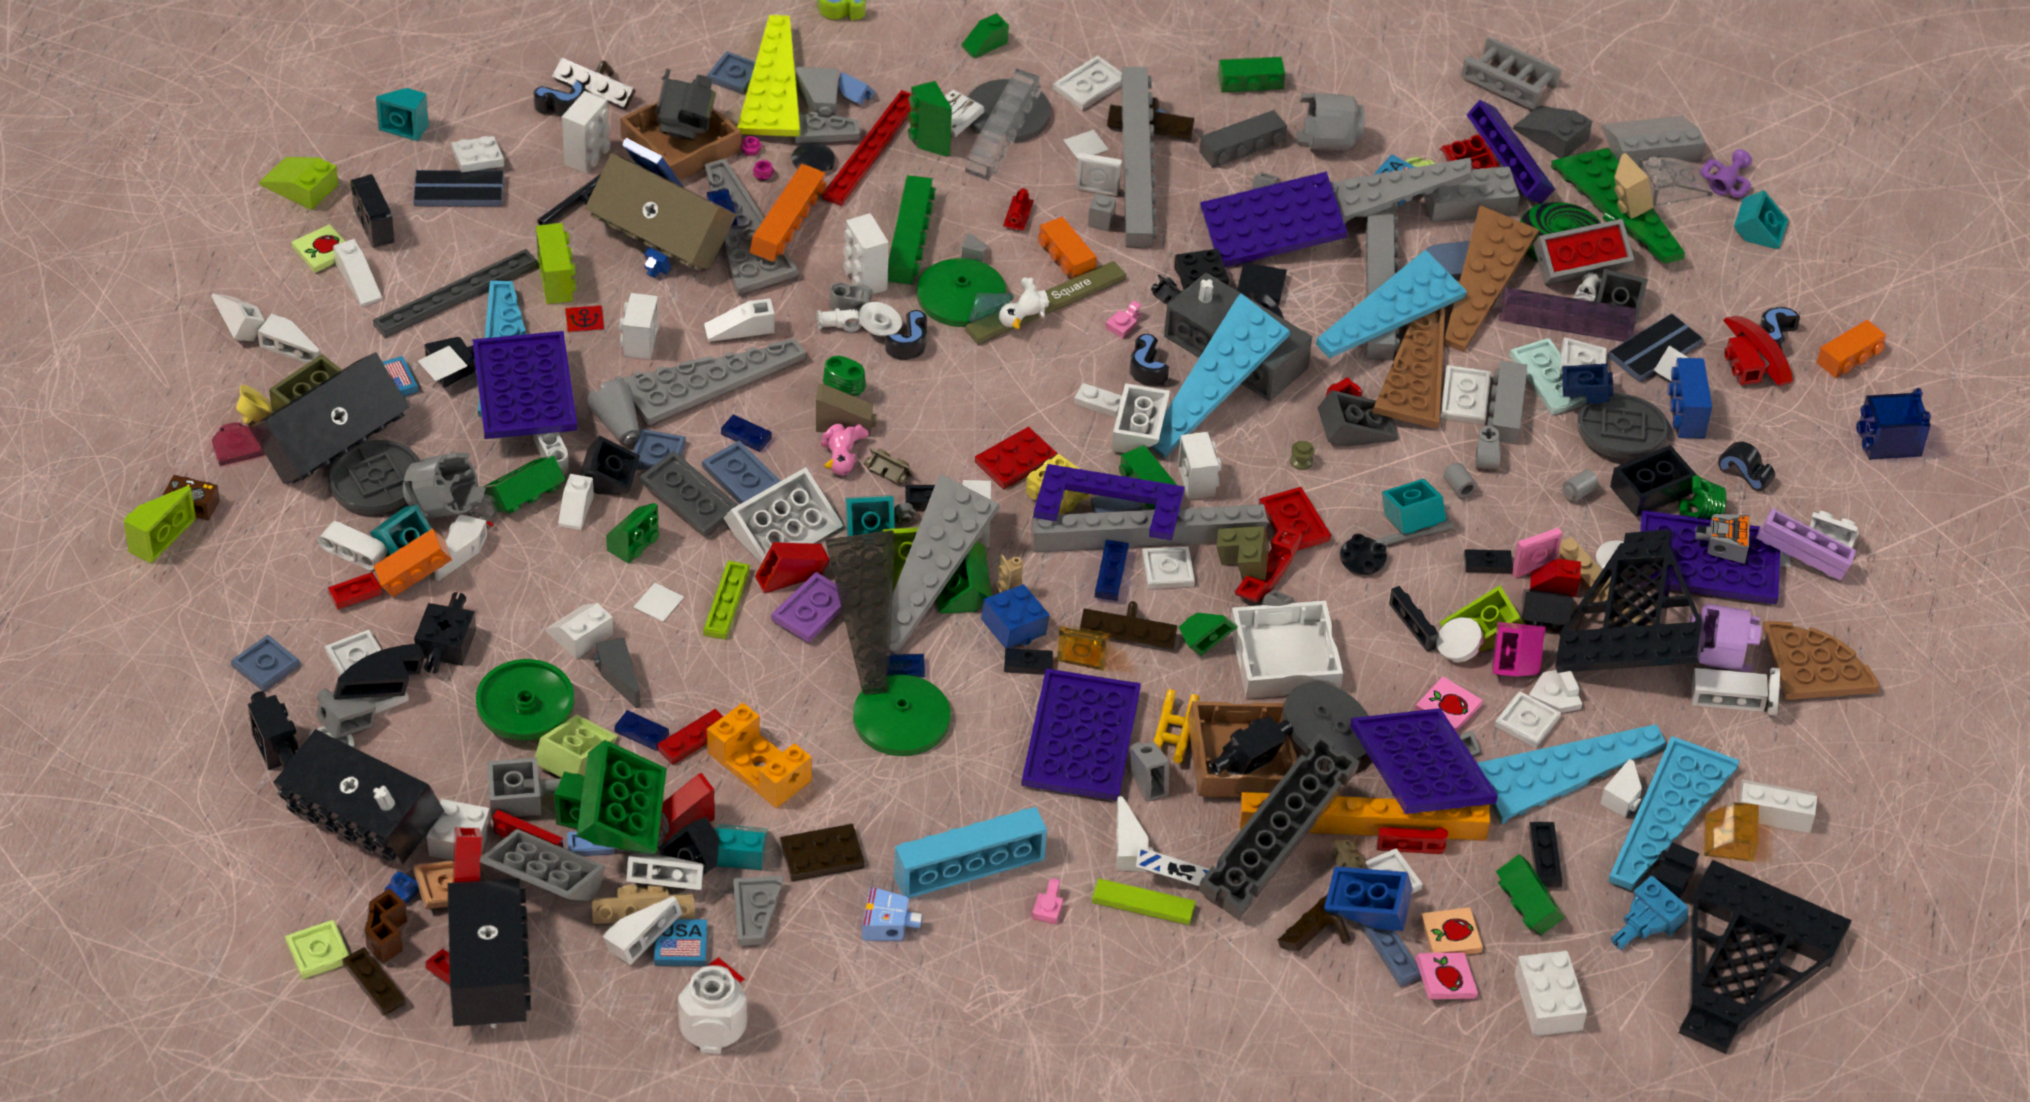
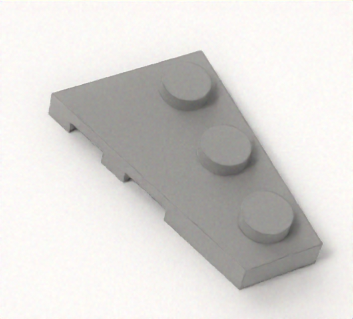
M811 112L810 115L799 113L801 135L800 137L795 136V143L860 140L857 119L839 116L826 118L820 117L819 113Z
M784 876L733 879L738 946L764 944L784 882Z

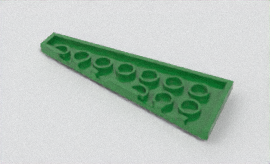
M1609 147L1551 161L1552 170L1557 169L1563 174L1562 178L1564 180H1570L1576 185L1577 191L1587 194L1590 197L1589 199H1591L1590 202L1603 213L1607 212L1610 217L1613 216L1616 220L1623 219L1625 228L1633 233V238L1644 242L1648 250L1664 264L1684 259V250L1653 208L1633 219L1620 211L1617 205L1619 198L1614 189L1616 187L1615 174L1619 161Z

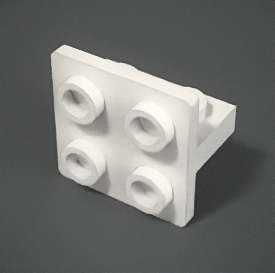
M1819 511V514L1813 512L1811 528L1853 548L1855 540L1859 535L1855 522L1844 518L1841 521L1832 518V514L1825 511Z

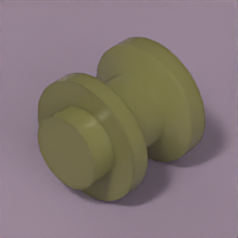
M1307 441L1294 443L1291 449V465L1298 470L1309 469L1313 465L1314 446Z

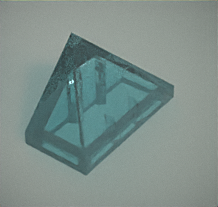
M976 293L969 317L970 322L972 323L1000 311L1006 303L1012 302L1013 294Z

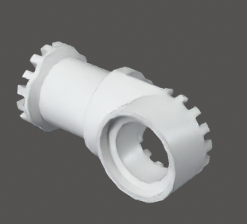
M1588 272V274L1583 275L1582 285H1579L1574 295L1572 310L1577 314L1586 315L1591 312L1592 304L1597 294L1596 289L1600 287L1602 280L1594 272ZM1578 302H1583V303H1586L1587 305H1586V306H1584V305L1581 306V304H1578Z
M839 308L834 311L825 312L817 310L818 330H821L823 327L836 326L848 332L857 331L862 327L858 318L859 312L858 310L855 311V309H852L853 311L851 309L840 311ZM849 319H857L854 323L846 322Z

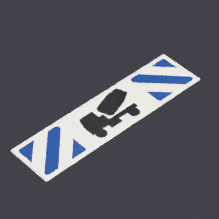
M1138 847L1136 867L1197 886L1200 885L1201 879L1209 871L1208 868Z

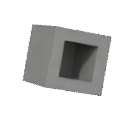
M1095 193L1089 207L1088 227L1109 232L1115 219L1116 198Z

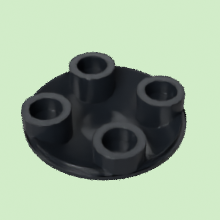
M806 143L797 147L792 153V163L797 169L801 163L823 172L834 167L835 155L826 145Z
M1354 534L1350 540L1343 544L1340 550L1342 564L1349 571L1361 575L1378 572L1383 568L1387 559L1386 546L1362 534Z

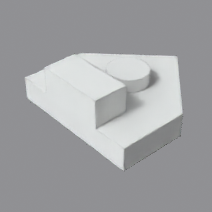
M1557 670L1543 672L1529 694L1530 697L1561 713L1582 708V702L1578 696L1579 687L1571 671L1557 673Z

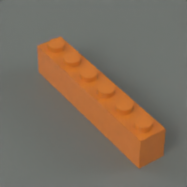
M801 163L754 233L750 253L772 262L776 260L778 255H783L787 242L790 243L792 241L795 230L798 231L800 229L803 218L806 219L808 217L811 206L814 207L816 205L819 194L822 195L826 188V182H824L825 172Z

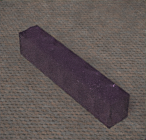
M1504 287L1499 321L1625 342L1633 336L1637 309Z

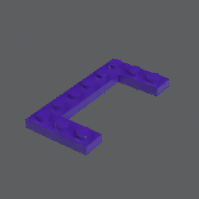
M1047 464L1035 504L1033 518L1057 521L1065 490L1156 505L1149 529V537L1172 541L1184 497L1185 486Z

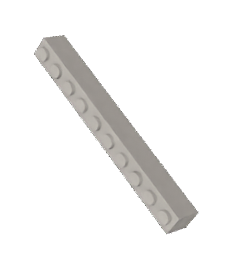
M1122 67L1121 75L1126 247H1152L1153 238H1157V225H1153V221H1156V208H1152V204H1156V191L1151 189L1155 188V175L1151 174V171L1155 170V158H1150V154H1154V141H1150V138H1153L1154 126L1149 125V121H1153V108H1149V105H1152L1153 95L1152 92H1148V89H1152V76H1148V67Z
M1397 202L1393 203L1391 208L1365 216L1366 298L1398 272V260L1394 259L1398 255V244H1394L1398 238V229H1394V227H1397L1398 214H1394L1397 211ZM1399 328L1367 341L1366 359L1393 360L1394 351L1398 352L1399 338H1395V335L1398 336Z
M1264 504L1181 508L1173 539L1170 541L1149 537V529L1155 510L1058 515L1057 521L1033 518L1032 516L1031 539L1033 552L1217 543L1218 529L1265 526L1266 530L1267 517Z

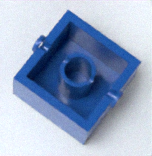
M1024 584L984 599L981 620L1004 648H1013L1021 644L1027 646L1033 639L1046 635L1050 614Z

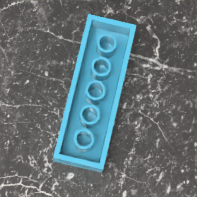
M1037 807L1021 809L1018 812L1004 816L1000 815L983 822H975L958 829H950L940 834L928 835L919 840L904 842L895 846L894 878L901 894L911 898L1045 860L1047 828Z

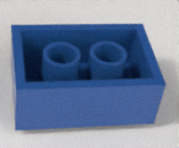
M1677 358L1675 367L1671 368L1672 382H1669L1667 386L1668 396L1672 398L1670 400V412H1674L1673 429H1677L1678 438L1705 439L1712 411V402L1704 358Z

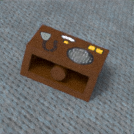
M173 475L163 495L186 486L191 487L196 518L209 521L220 502L218 485L189 477Z

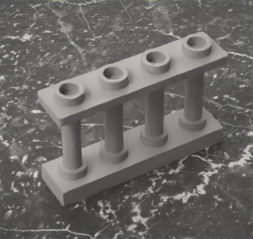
M1488 37L1485 43L1484 55L1479 60L1468 56L1464 60L1461 77L1535 110L1539 105L1542 88L1546 84L1556 88L1559 84L1562 70L1492 37ZM1491 59L1502 63L1498 68L1487 65ZM1509 67L1520 71L1515 77L1505 73ZM1530 76L1538 81L1531 85L1523 80Z

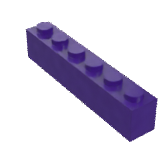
M1479 100L1466 116L1504 167H1510L1514 181L1525 197L1542 204L1555 191V187L1497 108L1485 101Z

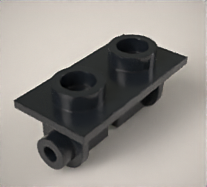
M1159 274L1157 276L1160 282L1153 284L1151 287L1152 294L1165 303L1171 297L1167 305L1185 290L1181 291L1169 277L1165 279Z

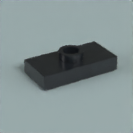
M1464 550L1465 572L1512 573L1513 571L1511 550Z
M1005 648L1004 672L1045 674L1046 668L1052 669L1053 651Z

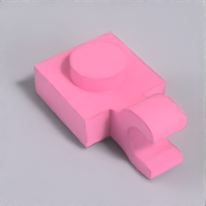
M1134 300L1128 306L1126 312L1121 310L1116 312L1106 322V329L1124 339L1137 326L1136 319L1141 315L1138 309L1141 308L1142 304Z
M1050 878L1046 895L1038 894L1032 919L1057 924L1063 905V899L1057 897L1060 890L1059 879Z

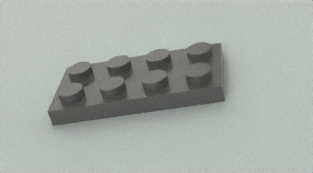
M675 451L671 452L640 476L641 484L704 537L722 524L727 513L738 506L736 502Z

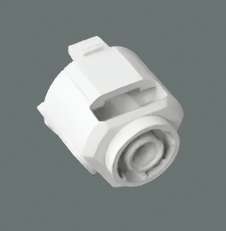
M705 966L692 976L689 984L678 997V1016L681 1033L690 1043L700 1046L701 1054H721L722 1047L733 1044L742 1036L747 1025V998L741 985L733 978L728 968Z

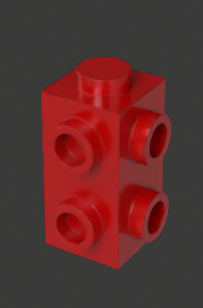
M1747 336L1729 338L1727 347L1724 349V356L1731 365L1733 376L1737 378L1740 385L1761 382L1763 373L1766 371V364L1761 359L1758 349Z

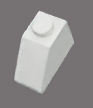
M570 474L563 492L558 526L576 530L582 529L594 498L593 478Z
M1629 759L1603 790L1600 803L1624 818L1631 811L1636 812L1642 802V799H1640L1642 787L1633 760Z

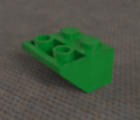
M652 503L637 507L606 535L607 551L629 564L632 560L638 558L650 544L655 543L659 537L658 505Z

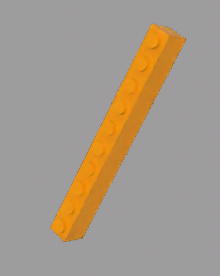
M1242 792L1239 809L1240 830L1270 793ZM1337 796L1308 833L1378 836L1379 827L1434 831L1436 828L1441 827L1448 831V839L1486 841L1490 825L1489 804L1405 814L1396 799Z

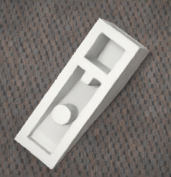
M352 239L334 245L335 265L360 306L364 307L382 301V296L356 241Z
M271 314L258 330L259 346L261 348L305 364L320 356V350L291 320Z
M1118 797L1116 811L1117 871L1147 872L1145 869L1136 867L1138 847L1153 851V847H1148V836L1124 798Z
M633 852L628 857L626 882L701 890L704 864L660 854Z
M672 896L620 919L614 926L608 929L603 939L609 952L631 965L683 913L677 899Z

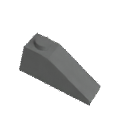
M625 638L597 642L596 653H593L595 668L599 667L602 677L635 708H640V691Z

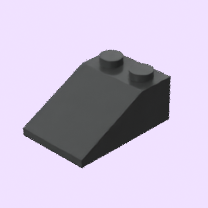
M1539 106L1513 126V130L1556 157L1564 158L1568 157L1589 140L1592 120L1574 110Z
M1332 390L1317 407L1327 440L1330 443L1344 446L1396 441L1398 435L1392 418L1372 413L1376 400Z

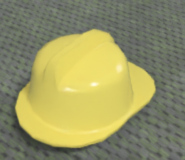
M240 386L241 395L237 402L236 410L243 415L242 420L245 424L251 421L257 423L270 413H273L271 404L264 395L250 386Z

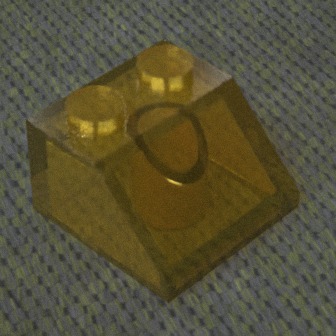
M1062 625L1059 629L1057 661L1104 671L1110 651L1111 634L1077 626Z
M1733 802L1705 814L1704 856L1753 862L1758 847L1759 805Z

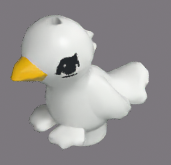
M1023 278L1021 280L1025 291L1019 298L1018 303L1010 301V303H1006L1001 308L999 320L1004 326L1020 329L1021 320L1025 316L1037 313L1042 319L1045 318V308L1049 306L1048 297L1045 290H1036L1033 278Z

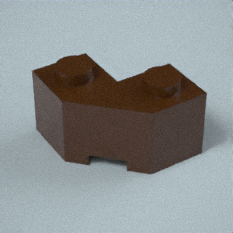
M391 888L369 901L368 918L365 925L367 949L382 964L403 951L401 932L397 928L408 922L406 903Z

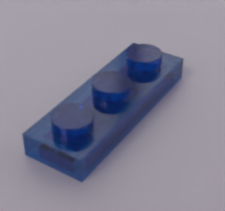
M1106 539L1094 598L1118 601L1129 543Z

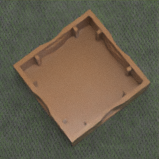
M658 102L644 106L620 118L621 138L624 141L627 138L661 155L679 181L705 169V164L726 159L741 151V131L714 108L708 131L702 135L697 134L694 141L675 138L659 132L660 125L656 121L658 114H655Z
M1192 701L1187 720L1198 796L1241 797L1242 792L1271 793L1297 761L1290 735H1286L1287 740L1272 762L1249 775H1230L1227 770L1219 775H1215L1209 767V762L1221 756L1223 753L1222 748L1230 742V735L1240 728L1242 730L1247 729L1249 724L1257 718L1263 720L1271 716L1276 724L1282 722L1284 703L1233 704L1228 702Z

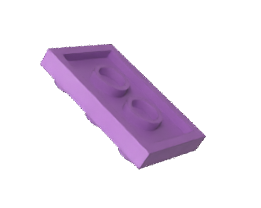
M815 572L771 614V620L809 643L853 601V594Z

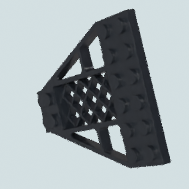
M1671 529L1625 533L1624 543H1620L1572 614L1570 621L1566 623L1561 631L1555 664L1557 673L1699 663L1700 653L1704 652L1706 634L1701 618L1671 551L1673 540ZM1673 569L1684 592V596L1669 597ZM1657 571L1659 575L1651 579L1650 576ZM1634 573L1636 576L1628 581L1626 578ZM1610 578L1607 600L1604 602H1594ZM1645 581L1647 584L1639 589L1637 585ZM1630 590L1634 592L1629 597H1624ZM1651 590H1657V592H1655L1651 596L1647 595V593ZM1640 598H1642V599L1644 600V601H1643L1642 603H1640L1639 605H1635V604H1634V603H1635L1636 601H1638ZM1653 606L1654 609L1647 614L1645 610ZM1690 606L1695 618L1694 622L1665 624L1667 608ZM1629 607L1631 611L1623 615L1621 612ZM1605 612L1602 628L1575 630L1585 614ZM1638 615L1642 617L1635 623L1631 621Z
M1712 859L1693 894L1690 905V1000L1688 1013L1680 1026L1679 1034L1726 1054L1735 1036L1745 1030L1748 1023L1826 966H1831L1852 920ZM1698 910L1728 922L1729 924L1724 934L1718 936L1698 927ZM1748 933L1750 940L1740 941L1738 935ZM1730 937H1732L1734 943L1727 945ZM1697 938L1716 947L1702 973L1697 972ZM1771 943L1774 950L1764 952L1761 945ZM1755 947L1757 954L1747 955L1745 949ZM1787 949L1817 961L1803 973L1780 963ZM1738 950L1741 957L1731 959L1728 952ZM1722 954L1725 961L1717 962ZM1774 958L1772 963L1770 964L1768 959ZM1762 961L1765 968L1755 970L1752 963ZM1745 964L1748 971L1738 973L1735 966ZM1729 968L1732 975L1722 977L1719 970ZM1712 972L1715 979L1708 980ZM1774 974H1779L1792 980L1770 997L1761 1001ZM1760 976H1764L1762 982L1759 979ZM1752 978L1755 985L1745 987L1742 980ZM1736 982L1738 989L1728 991L1726 984ZM1719 986L1722 993H1718L1709 988ZM1755 993L1753 999L1751 1000L1749 995ZM1742 996L1745 1001V1004L1740 1003L1732 998Z

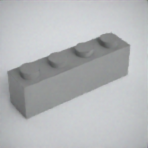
M1500 361L1499 370H1494L1493 382L1497 383V385L1492 386L1491 398L1495 399V402H1490L1489 415H1493V418H1488L1487 426H1492L1499 431V442L1517 444L1528 364Z

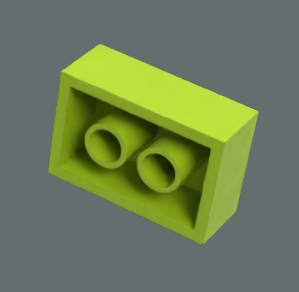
M563 223L536 226L537 255L546 304L573 301L572 292H576L575 278L572 279V276H576L574 262L570 263V260H573L572 249L567 247V245H570L568 231L564 232Z

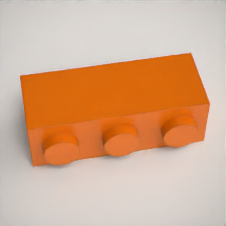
M1063 216L1040 225L1039 244L1045 247L1050 253L1052 260L1060 265L1064 274L1073 279L1096 269L1097 256Z
M1867 319L1820 347L1816 363L1834 378L1847 374L1853 367L1865 363L1868 358L1878 355L1883 351L1886 334Z
M432 528L375 564L374 568L381 587L392 597H395L453 559L445 539Z

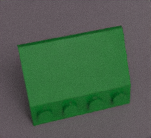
M604 739L588 752L577 836L598 846L655 854L658 845L667 768Z

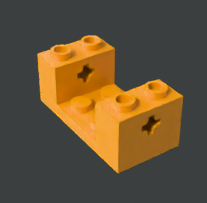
M742 702L707 728L708 754L775 808H778L812 781V756L795 743L783 752L760 735V715ZM756 762H763L766 765L754 766L753 764Z

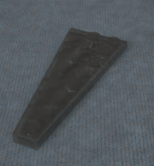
M894 531L826 539V547L862 692L864 695L888 692L895 555Z

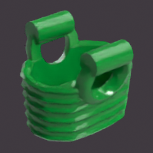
M841 355L832 356L826 360L823 374L824 385L851 396H859L864 392L866 376L865 370L860 363Z
M1693 476V500L1681 499L1679 501V514L1681 516L1710 520L1715 514H1724L1726 508L1725 487L1707 481L1700 476ZM1689 506L1696 507L1698 511L1689 512Z

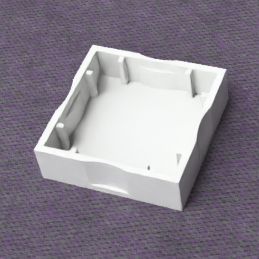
M1326 601L1292 603L1283 606L1261 605L1232 608L1231 620L1237 624L1238 628L1231 633L1246 699L1288 696L1297 686L1311 682L1325 683L1341 689L1343 670L1337 646L1332 638V624Z

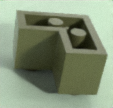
M1265 526L1218 529L1216 547L1221 565L1238 564L1242 581L1246 575L1258 580H1266L1269 541Z

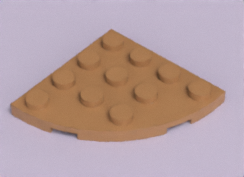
M1763 621L1762 630L1774 667L1780 668V685L1785 700L1878 693L1880 686L1870 667L1864 665L1856 657L1857 653L1842 641L1812 627H1809L1808 630L1795 627L1791 622Z

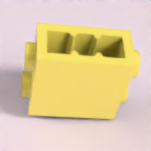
M1057 454L1052 459H1048L1039 469L1032 471L1026 479V493L1031 499L1037 501L1047 464L1079 468L1060 454ZM1065 490L1058 515L1072 511L1078 503L1088 499L1091 494Z

